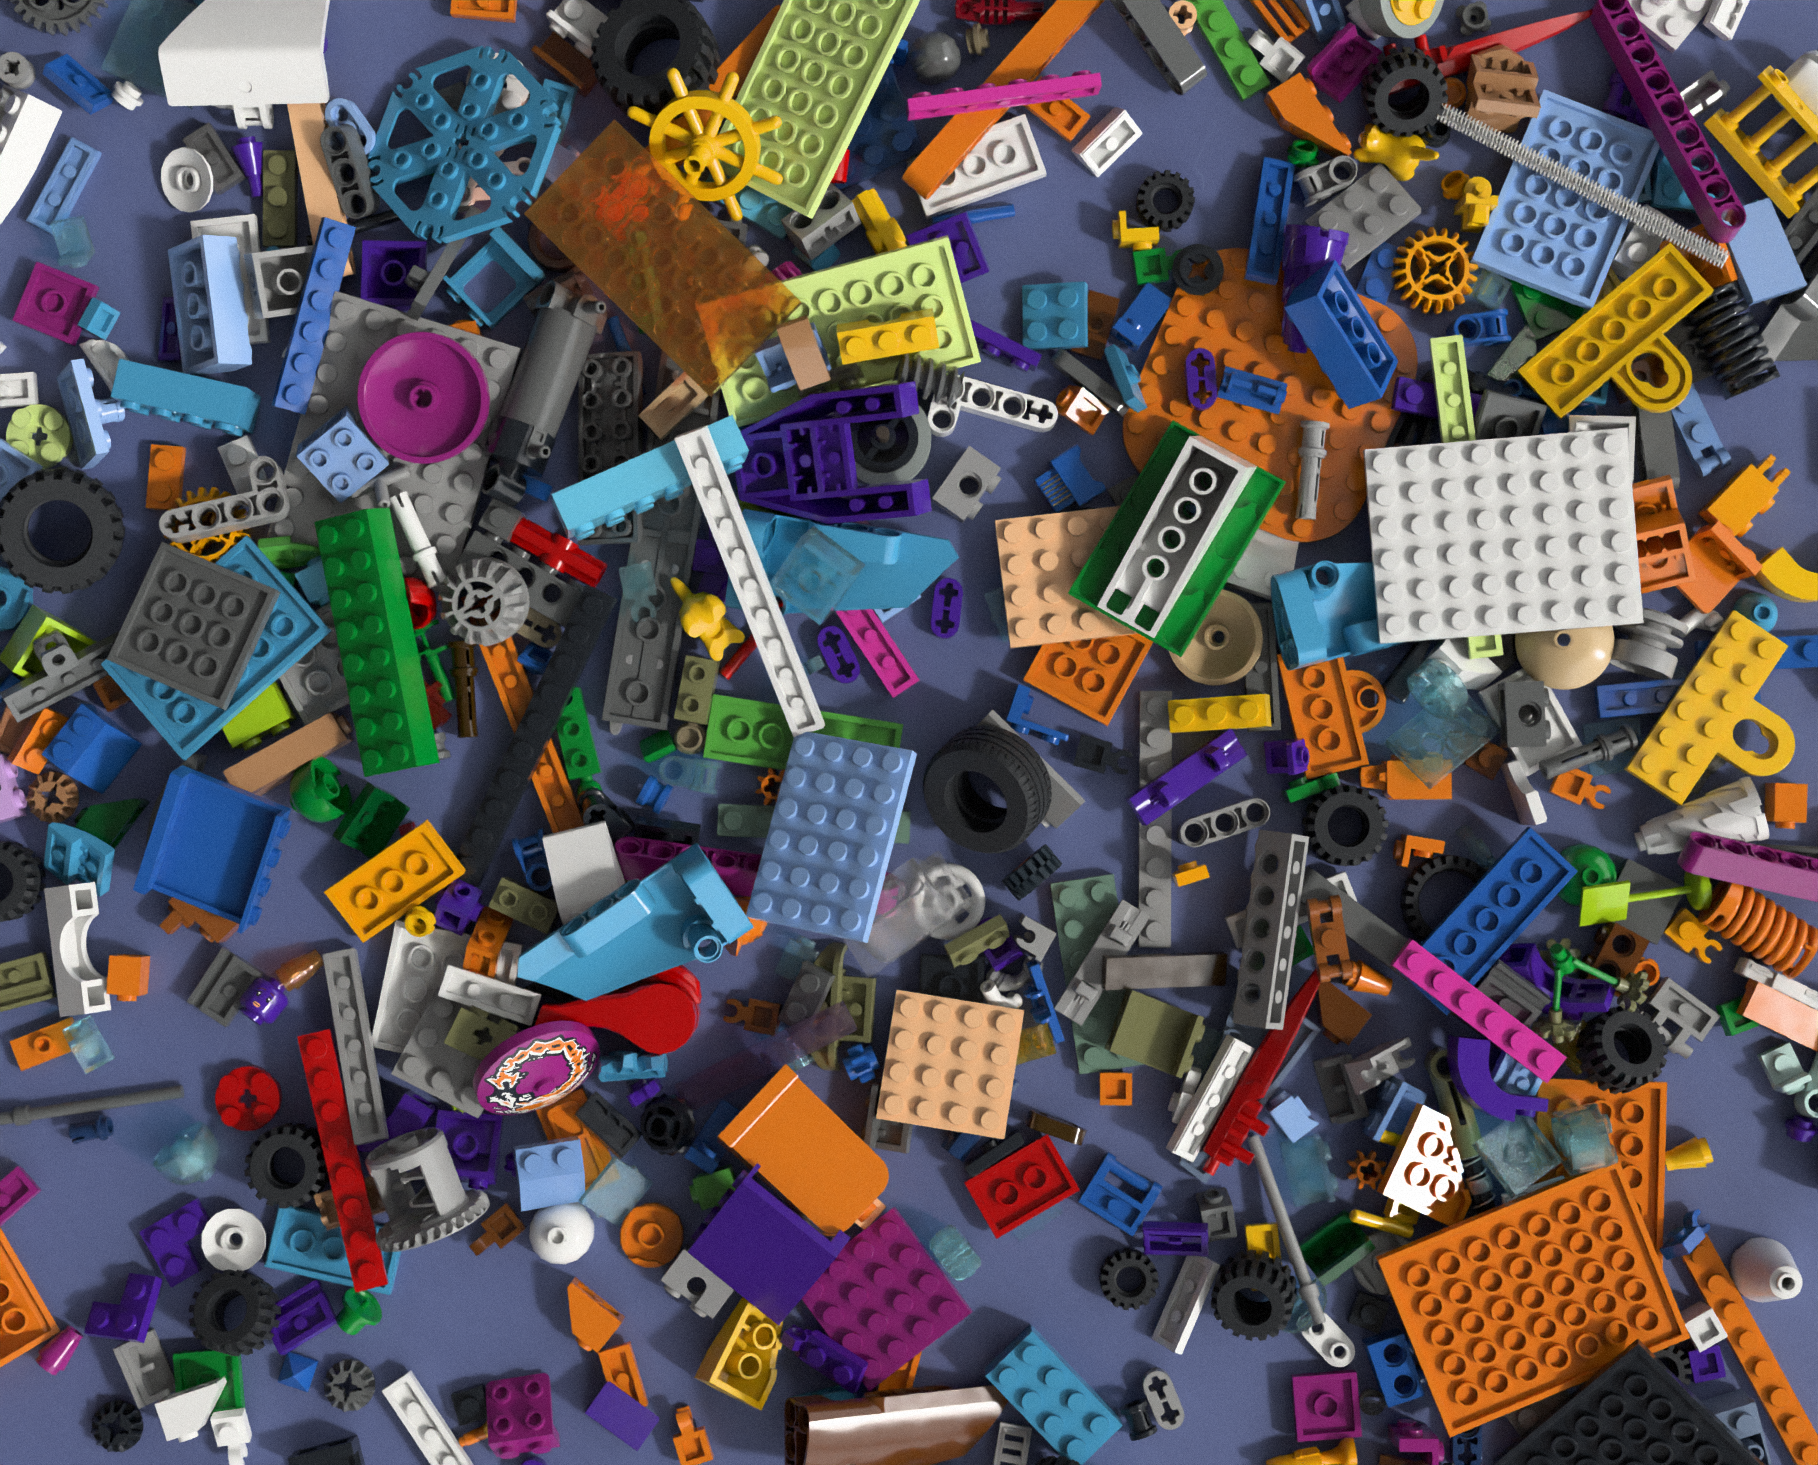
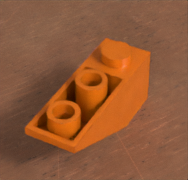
M1299 72L1267 93L1264 102L1281 128L1300 139L1314 142L1319 150L1333 158L1351 155L1350 148L1352 146L1350 140L1344 132L1341 131L1339 133L1333 124L1334 117L1332 112L1326 105L1322 106L1315 96L1317 95V90L1309 78L1304 79Z

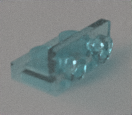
M1317 1134L1302 1137L1294 1143L1291 1140L1279 1142L1293 1205L1298 1207L1325 1200L1328 1202L1336 1201L1334 1192H1339L1335 1173H1329L1327 1161L1332 1160L1328 1142H1322V1138Z

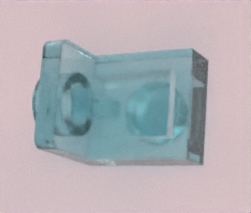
M84 215L52 221L50 227L60 254L57 259L58 265H69V268H79L87 265L88 260L94 255L95 249Z

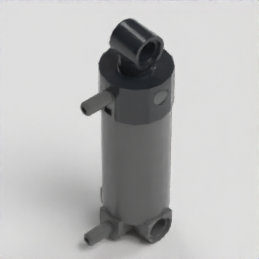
M549 281L539 295L535 305L539 311L498 416L494 419L482 450V454L497 463L492 465L485 473L481 484L482 493L511 507L518 504L525 493L527 481L523 477L524 474L534 477L543 476L556 443L555 438L595 335H601L607 319L605 302L598 301L595 296L590 294L578 295L555 281Z

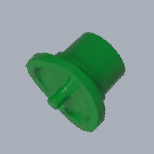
M351 1288L344 1293L342 1297L344 1307L336 1316V1322L344 1332L356 1335L365 1325L374 1326L381 1321V1307L369 1291L364 1290L355 1293L354 1288Z

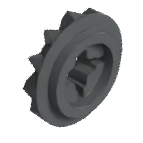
M345 1359L334 1364L328 1370L323 1381L324 1396L328 1398L332 1407H337L343 1412L358 1411L369 1403L375 1392V1378L372 1371L366 1364L355 1359ZM351 1373L352 1384L356 1385L358 1389H353L346 1398L345 1388L340 1387L338 1384L344 1383Z

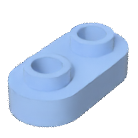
M343 98L333 99L325 109L327 124L329 127L340 124L352 125L359 133L360 139L362 136H365L366 144L363 148L366 157H369L376 141L375 131L354 102ZM347 110L348 118L343 121L342 113ZM338 132L336 137L344 145V138Z

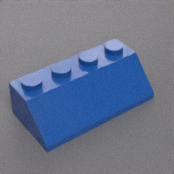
M1332 260L1292 291L1284 308L1288 319L1295 324L1301 333L1304 344L1311 349L1317 358L1320 369L1331 380L1336 394L1339 398L1343 399L1348 409L1382 398L1398 364V359L1337 261Z

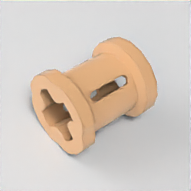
M1186 0L1175 2L1170 7L1168 13L1183 35L1186 36L1193 29L1197 18V10L1191 2ZM1178 14L1184 15V24L1178 23Z

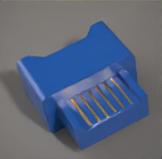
M1078 444L1050 460L1049 466L1051 469L1034 480L1054 513L1061 512L1073 503L1079 509L1106 491L1103 482L1093 480L1079 459L1081 449Z

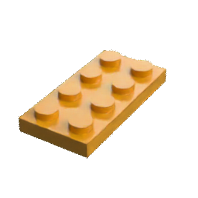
M427 819L331 885L324 893L364 943L405 915L409 910H412L413 907L418 906L465 873L466 869Z

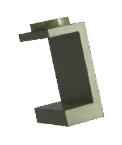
M1126 989L1104 1049L1182 1078L1183 1074L1188 1073L1192 1067L1194 1055L1191 1052L1195 1042L1199 1043L1205 1031V1025L1202 1024L1204 1017L1134 990Z

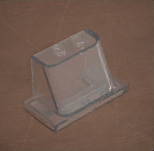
M937 851L925 860L910 859L884 878L868 943L842 939L866 975L872 977L970 909L975 903L941 853Z

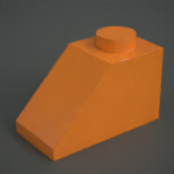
M574 1277L567 1287L572 1333L576 1336L575 1341L587 1351L593 1349L598 1353L621 1325L625 1316L578 1278Z

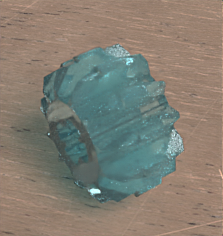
M949 1224L934 1234L935 1236L929 1241L930 1249L952 1278L962 1282L967 1277L969 1278L976 1273V1270L981 1266V1258L955 1226Z

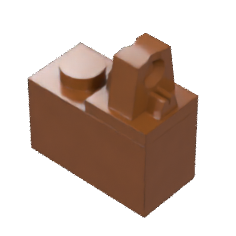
M172 897L168 901L170 905L167 907L171 913L159 926L169 935L173 934L182 925L189 928L193 924H199L201 926L199 928L200 933L208 941L221 943L226 942L238 930L240 924Z

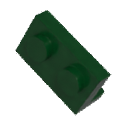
M367 782L332 836L339 842L359 850L370 859L385 848L409 812L410 807L392 793Z
M1343 1209L1298 1243L1305 1263L1324 1287L1338 1279L1341 1274L1366 1258L1369 1253L1376 1249L1358 1224L1350 1220V1213L1346 1209Z

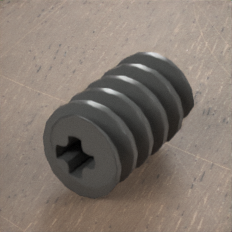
M909 353L900 356L893 382L894 380L898 381V383L915 381L916 392L919 388L922 389V398L924 400L932 392L935 394L936 404L945 396L947 397V407L951 408L959 394L965 371L958 377V368L956 366H952L946 373L944 362H940L934 369L932 358H927L924 364L921 365L920 354H915L909 361Z

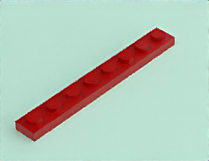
M331 1029L298 1036L297 1039L355 1293L387 1285L389 1282L382 1252L376 1244V1225L358 1147L354 1145L348 1104Z

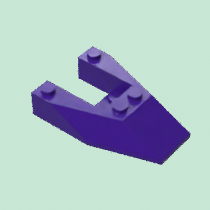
M915 381L811 394L741 430L740 432L749 452L745 462L742 464L743 467L735 471L739 500L827 524L911 517L932 511L928 479L858 485L850 423L903 418L919 414Z

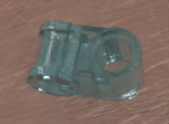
M669 756L661 762L659 775L665 783L717 795L715 783L718 769L722 768L723 763L697 758L689 759ZM671 761L679 762L683 768L681 777L676 780L669 779L665 774V767ZM705 769H708L706 783L703 784Z

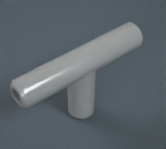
M405 464L375 476L350 497L356 499L375 491L378 507L388 508L391 503L387 486L410 477V468Z

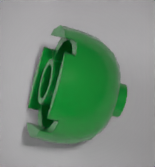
M321 756L304 764L293 774L289 787L290 804L297 813L313 822H329L340 818L351 808L352 797L350 788L347 783L343 788L341 787L336 776L342 773L330 760Z
M1575 844L1567 846L1559 853L1578 871L1557 894L1568 905L1580 907L1582 887L1616 882L1615 864L1609 855L1598 847L1588 844Z

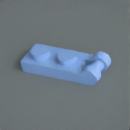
M1691 384L1687 397L1680 405L1671 410L1674 428L1697 475L1703 478L1710 475L1711 470L1717 467L1723 469L1731 465L1732 461L1728 451L1723 447L1694 384ZM1709 447L1712 456L1704 458L1701 450Z

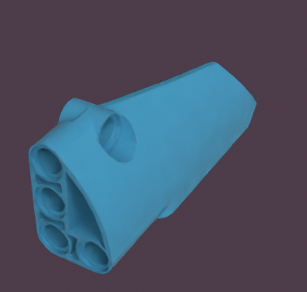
M749 509L742 511L773 593L783 601V606L779 607L782 616L790 613L908 608L935 579L959 558L950 540L853 522L827 524L812 519L806 520ZM728 576L725 606L743 610L731 579Z

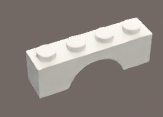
M95 882L45 888L44 893L60 1017L111 1010L109 994H106L107 977L95 970L88 957L86 947L89 925L99 914Z

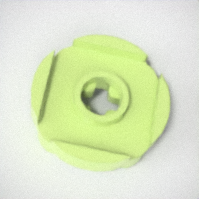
M29 405L23 409L16 410L12 414V419L6 431V442L43 466L42 469L52 468L57 465L56 463L69 454L73 445V437L68 421L57 409L47 405ZM42 428V432L47 434V440H42L41 444L37 446L36 440L32 439V435L37 432V429Z

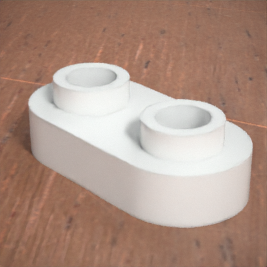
M1309 1310L1306 1311L1299 1321V1329L1305 1339L1330 1365L1334 1367L1348 1365L1355 1355L1353 1342L1324 1311L1326 1322L1322 1323L1321 1331L1313 1332L1311 1329L1313 1321ZM1337 1346L1344 1347V1353L1341 1356L1334 1355V1349Z

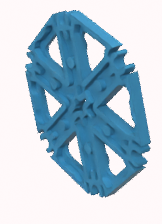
M479 46L415 68L422 78L420 79L415 73L411 72L409 77L413 80V84L410 88L405 89L400 84L397 85V90L403 97L400 98L394 91L392 92L376 135L375 145L368 157L371 161L368 163V167L374 172L380 171L377 176L370 178V182L375 185L372 186L373 189L418 238L420 236L423 240H427L429 233L434 230L431 238L437 243L444 242L447 244L511 223L513 221L507 216L506 212L508 211L518 218L520 216L519 212L516 211V204L518 202L524 201L529 206L532 205V200L526 195V192H530L535 199L538 196L561 132L559 128L561 121L556 116L549 118L548 116L550 113L559 110V108L554 103L557 101L509 51L507 53L504 49H500L499 55L493 59L496 52L490 46L485 48ZM463 66H470L472 72L456 112L433 87V82L440 74ZM514 75L529 91V101L523 106L493 115L507 76ZM404 110L412 111L433 134L432 137L396 149H390L388 146L397 117ZM537 138V145L529 167L521 176H515L494 154L500 150ZM467 139L469 141L468 146H462V148L460 149L458 145L460 143H465ZM434 173L422 207L416 211L410 210L396 195L395 187ZM471 176L490 197L491 205L483 213L462 220H455Z

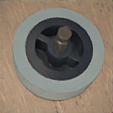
M919 405V414L850 423L857 480L859 483L867 485L912 480L922 470L930 453L931 429L929 421Z

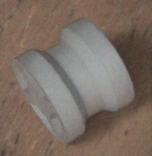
M7 52L1 55L0 78L17 90L30 87L36 77L33 64L17 52Z

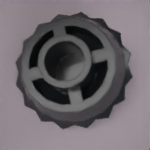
M663 1093L660 1097H653L651 1102L645 1105L644 1112L641 1115L640 1129L644 1141L647 1142L651 1150L657 1151L660 1155L667 1154L673 1157L676 1153H683L685 1147L691 1145V1139L696 1135L694 1126L697 1121L693 1117V1109L687 1106L686 1100L679 1099L676 1094L668 1096Z

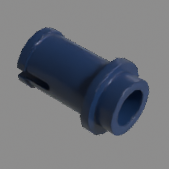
M103 1115L97 1116L96 1120L72 1123L69 1126V1137L72 1139L73 1144L98 1138L105 1141L114 1134L112 1119Z

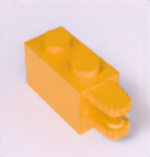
M1770 453L1756 467L1753 464L1742 467L1698 514L1709 524L1720 521L1732 529L1734 537L1740 538L1753 526V523L1750 521L1757 513L1762 515L1775 503V500L1772 498L1779 491L1777 487L1791 472L1786 467L1780 469L1769 481L1763 473L1776 460V457Z

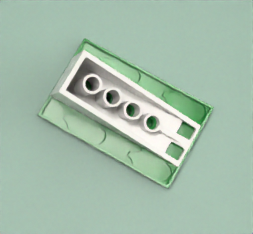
M1173 420L1067 594L1182 657L1259 527L1265 520L1286 481ZM1192 503L1196 506L1195 515L1190 512L1189 507Z

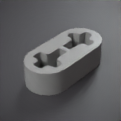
M1149 1369L1143 1375L1142 1386L1156 1421L1164 1429H1176L1183 1423L1185 1415L1173 1383L1167 1372L1163 1369ZM1157 1376L1159 1380L1165 1379L1166 1381L1161 1384L1164 1391L1162 1396H1158L1154 1387L1148 1388L1152 1384L1151 1378ZM1168 1401L1172 1410L1178 1409V1412L1174 1413L1175 1419L1173 1421H1169L1167 1417L1161 1418L1165 1414L1162 1406L1163 1402Z

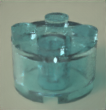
M1587 1103L1552 1113L1554 1118H1551V1127L1557 1151H1562L1564 1156L1567 1157V1160L1561 1162L1570 1176L1609 1167L1612 1164L1618 1163L1617 1152L1613 1144H1610L1608 1134L1612 1133L1610 1119L1607 1114L1601 1115L1597 1103Z

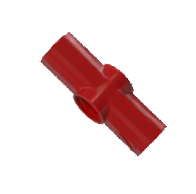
M524 517L517 524L510 539L514 544L538 556L541 562L563 574L566 572L582 583L596 587L601 581L608 564L579 549V545L556 532L551 533Z

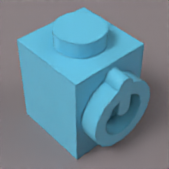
M320 555L306 563L308 568L296 573L295 576L308 601L315 605L319 604L322 608L329 604L330 600Z

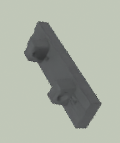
M471 205L463 219L480 214L482 211ZM467 237L447 243L432 271L427 272L416 265H413L404 283L417 291V296L406 313L408 316L418 321Z

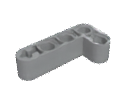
M257 457L249 466V476L253 491L168 510L161 516L159 528L171 541L186 543L281 521L290 512V500L282 469L270 457ZM266 466L274 468L273 476L270 479H259V472L262 468ZM273 497L280 498L281 505L276 511L269 512L266 510V503L269 499ZM240 505H248L249 512L247 516L242 519H236L234 517L235 509ZM208 512H215L217 517L215 523L211 526H203V516ZM179 520L185 525L179 526V532L175 533L171 528L175 527V521ZM193 523L194 526L196 527V529H194V528H193L191 525H189V524Z

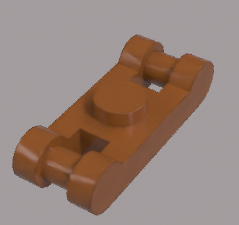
M1339 894L1330 895L1328 899L1320 901L1317 898L1306 899V910L1319 982H1330L1331 978L1341 977L1342 979L1353 978ZM1330 912L1331 922L1321 923L1320 914ZM1337 954L1338 964L1328 965L1326 956Z

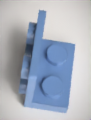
M347 405L297 445L296 457L340 503L344 502L389 465L388 459L355 424V414Z
M1391 1076L1389 1080H1384L1377 1091V1096L1380 1098L1374 1109L1370 1107L1368 1109L1370 1116L1362 1119L1361 1124L1364 1125L1362 1132L1379 1142L1385 1130L1402 1135L1416 1104L1423 1105L1428 1094L1395 1076ZM1386 1144L1387 1146H1389V1147H1391V1148H1393V1149H1396L1395 1146H1391V1145Z

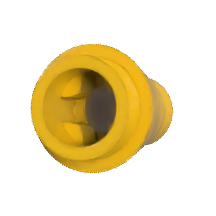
M1695 1136L1665 1152L1667 1171L1707 1167L1706 1164L1714 1162L1705 1137L1697 1139Z

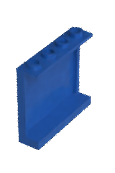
M181 765L169 775L133 890L145 895L153 889L240 924L237 932L242 934L251 925L255 926L261 916L262 908L258 906L261 898L265 897L270 889L272 879L268 877L271 868L276 867L281 857L282 850L278 849L281 839H285L290 830L292 822L288 820L291 808Z

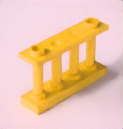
M1769 65L1757 76L1763 84L1733 111L1725 112L1720 108L1703 124L1789 219L1806 203L1803 199V193L1818 182V165L1795 184L1789 183L1782 176V169L1814 142L1818 144V117L1791 89L1785 74L1779 69L1774 70ZM1773 94L1784 106V109L1753 136H1747L1739 128V121L1769 95ZM1794 118L1806 133L1774 160H1768L1760 151V146Z

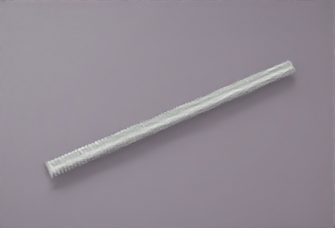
M1447 103L1443 106L1445 110L1442 116L1438 114L1435 116L1437 121L1440 120L1445 125L1447 123V126L1451 125V128L1458 129V132L1461 131L1462 134L1465 132L1466 136H1472V139L1479 140V143L1486 144L1487 147L1490 145L1491 149H1497V152H1500V154L1504 153V156L1511 157L1512 160L1518 161L1519 164L1522 162L1523 166H1529V169L1532 168L1537 173L1540 171V175L1543 174L1544 177L1547 175L1548 179H1554V182L1561 183V186L1565 184V188L1568 187L1569 190L1572 188V191H1575V193L1579 192L1580 196L1583 194V197L1586 196V199L1590 198V201L1593 200L1598 205L1601 203V207L1604 206L1605 209L1608 207V210H1611V212L1615 211V214L1619 212V216L1622 215V218L1626 216V220L1630 218V222L1633 221L1634 224L1637 222V225H1640L1641 228L1644 226L1646 230L1648 227V231L1652 229L1651 233L1655 232V235L1659 233L1658 236H1662V239L1666 237V241L1669 240L1671 243L1673 241V244L1677 243L1678 247L1681 244V249L1684 247L1686 251L1688 248V252L1692 250L1691 254H1694L1696 251L1695 256L1699 254V258L1702 257V260L1706 258V262L1710 260V264L1714 261L1713 265L1717 264L1718 268L1721 265L1720 269L1731 253H1728V250L1724 252L1725 249H1721V246L1717 248V244L1713 246V242L1710 243L1709 240L1706 242L1707 239H1703V237L1698 239V234L1696 236V233L1691 235L1692 231L1688 232V229L1684 231V227L1680 229V225L1677 226V223L1673 225V221L1670 222L1669 219L1666 221V218L1662 219L1663 216L1658 218L1659 214L1655 215L1656 212L1651 214L1652 210L1648 211V208L1644 210V206L1641 207L1640 204L1637 206V202L1633 204V200L1629 203V198L1627 200V197L1622 199L1623 195L1619 196V193L1615 195V191L1611 193L1612 189L1608 191V187L1604 189V185L1600 188V183L1598 185V182L1593 184V179L1591 181V178L1586 180L1587 176L1583 177V174L1579 176V172L1576 173L1575 170L1572 172V168L1568 171L1569 167L1567 166L1564 169L1565 165L1562 167V163L1557 165L1558 161L1553 164L1554 159L1550 161L1551 157L1546 160L1547 155L1542 158L1543 153L1539 156L1540 152L1538 151L1535 154L1537 150L1532 152L1533 148H1530L1528 151L1529 146L1525 148L1526 144L1521 147L1522 142L1518 144L1519 141L1517 140L1514 143L1515 139L1513 138L1510 141L1512 137L1507 139L1508 135H1505L1503 138L1504 133L1500 135L1501 131L1496 134L1497 129L1492 132L1494 128L1492 127L1489 130V125L1485 128L1486 123L1483 126V122L1478 125L1480 120H1477L1475 123L1476 118L1471 121L1472 116L1469 119L1468 114L1464 117L1465 112L1461 115L1462 111L1460 110L1457 114L1458 109L1454 111L1455 107H1452L1450 110L1451 105L1447 107Z

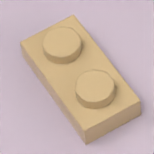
M684 371L638 416L660 440H663L708 395Z

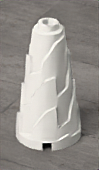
M1748 776L1740 778L1738 781L1709 791L1704 797L1676 807V810L1647 821L1644 825L1639 826L1640 832L1634 833L1639 851L1646 850L1648 855L1682 851L1690 833L1694 831L1743 842L1769 839L1765 813L1761 812L1760 805L1762 803L1753 781Z

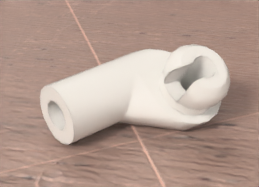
M1694 608L1679 621L1689 627L1688 634L1695 628L1717 632L1724 619L1714 610L1710 613L1702 614Z
M987 980L980 986V990L989 1005L1019 1009L1023 1004L1022 997L1017 993L1010 992L1007 997L1002 996L992 980Z

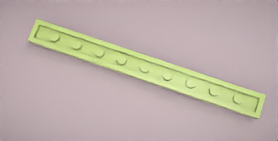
M1463 335L1430 338L1428 342L1441 443L1476 440ZM1501 635L1466 637L1469 660L1504 655Z

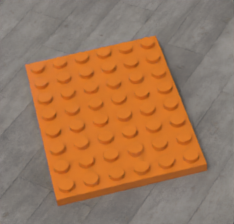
M1616 1157L1375 1257L1445 1430L1450 1438L1589 1380L1636 1339H1639L1652 1353H1655L1690 1338L1621 1163Z

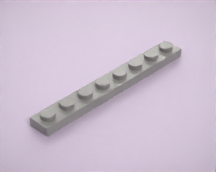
M1139 691V789L1172 767V733H1170L1168 700H1172V691ZM1172 808L1147 826H1142L1138 820V909L1150 916L1138 935V947L1171 948Z

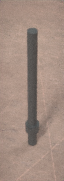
M182 1085L32 1108L29 1105L14 1107L13 1111L0 1112V1125L13 1123L16 1126L28 1125L33 1120L184 1098V1088Z

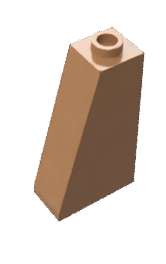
M329 712L229 767L223 773L231 785L262 796L292 778L295 771L304 764L321 756L325 758L352 742L353 739L349 733L353 729L344 715L339 716L337 713Z

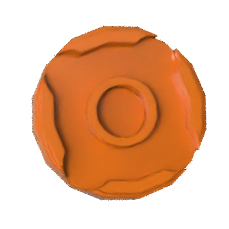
M658 1202L644 1203L634 1207L624 1218L620 1228V1244L625 1254L633 1263L645 1268H656L670 1262L679 1253L684 1241V1227L679 1216L670 1207Z

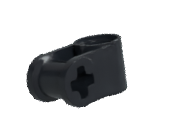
M587 788L579 794L577 805L582 812L583 822L585 825L605 820L613 846L617 840L626 837L635 829V824L624 809L617 806L605 795L602 790Z

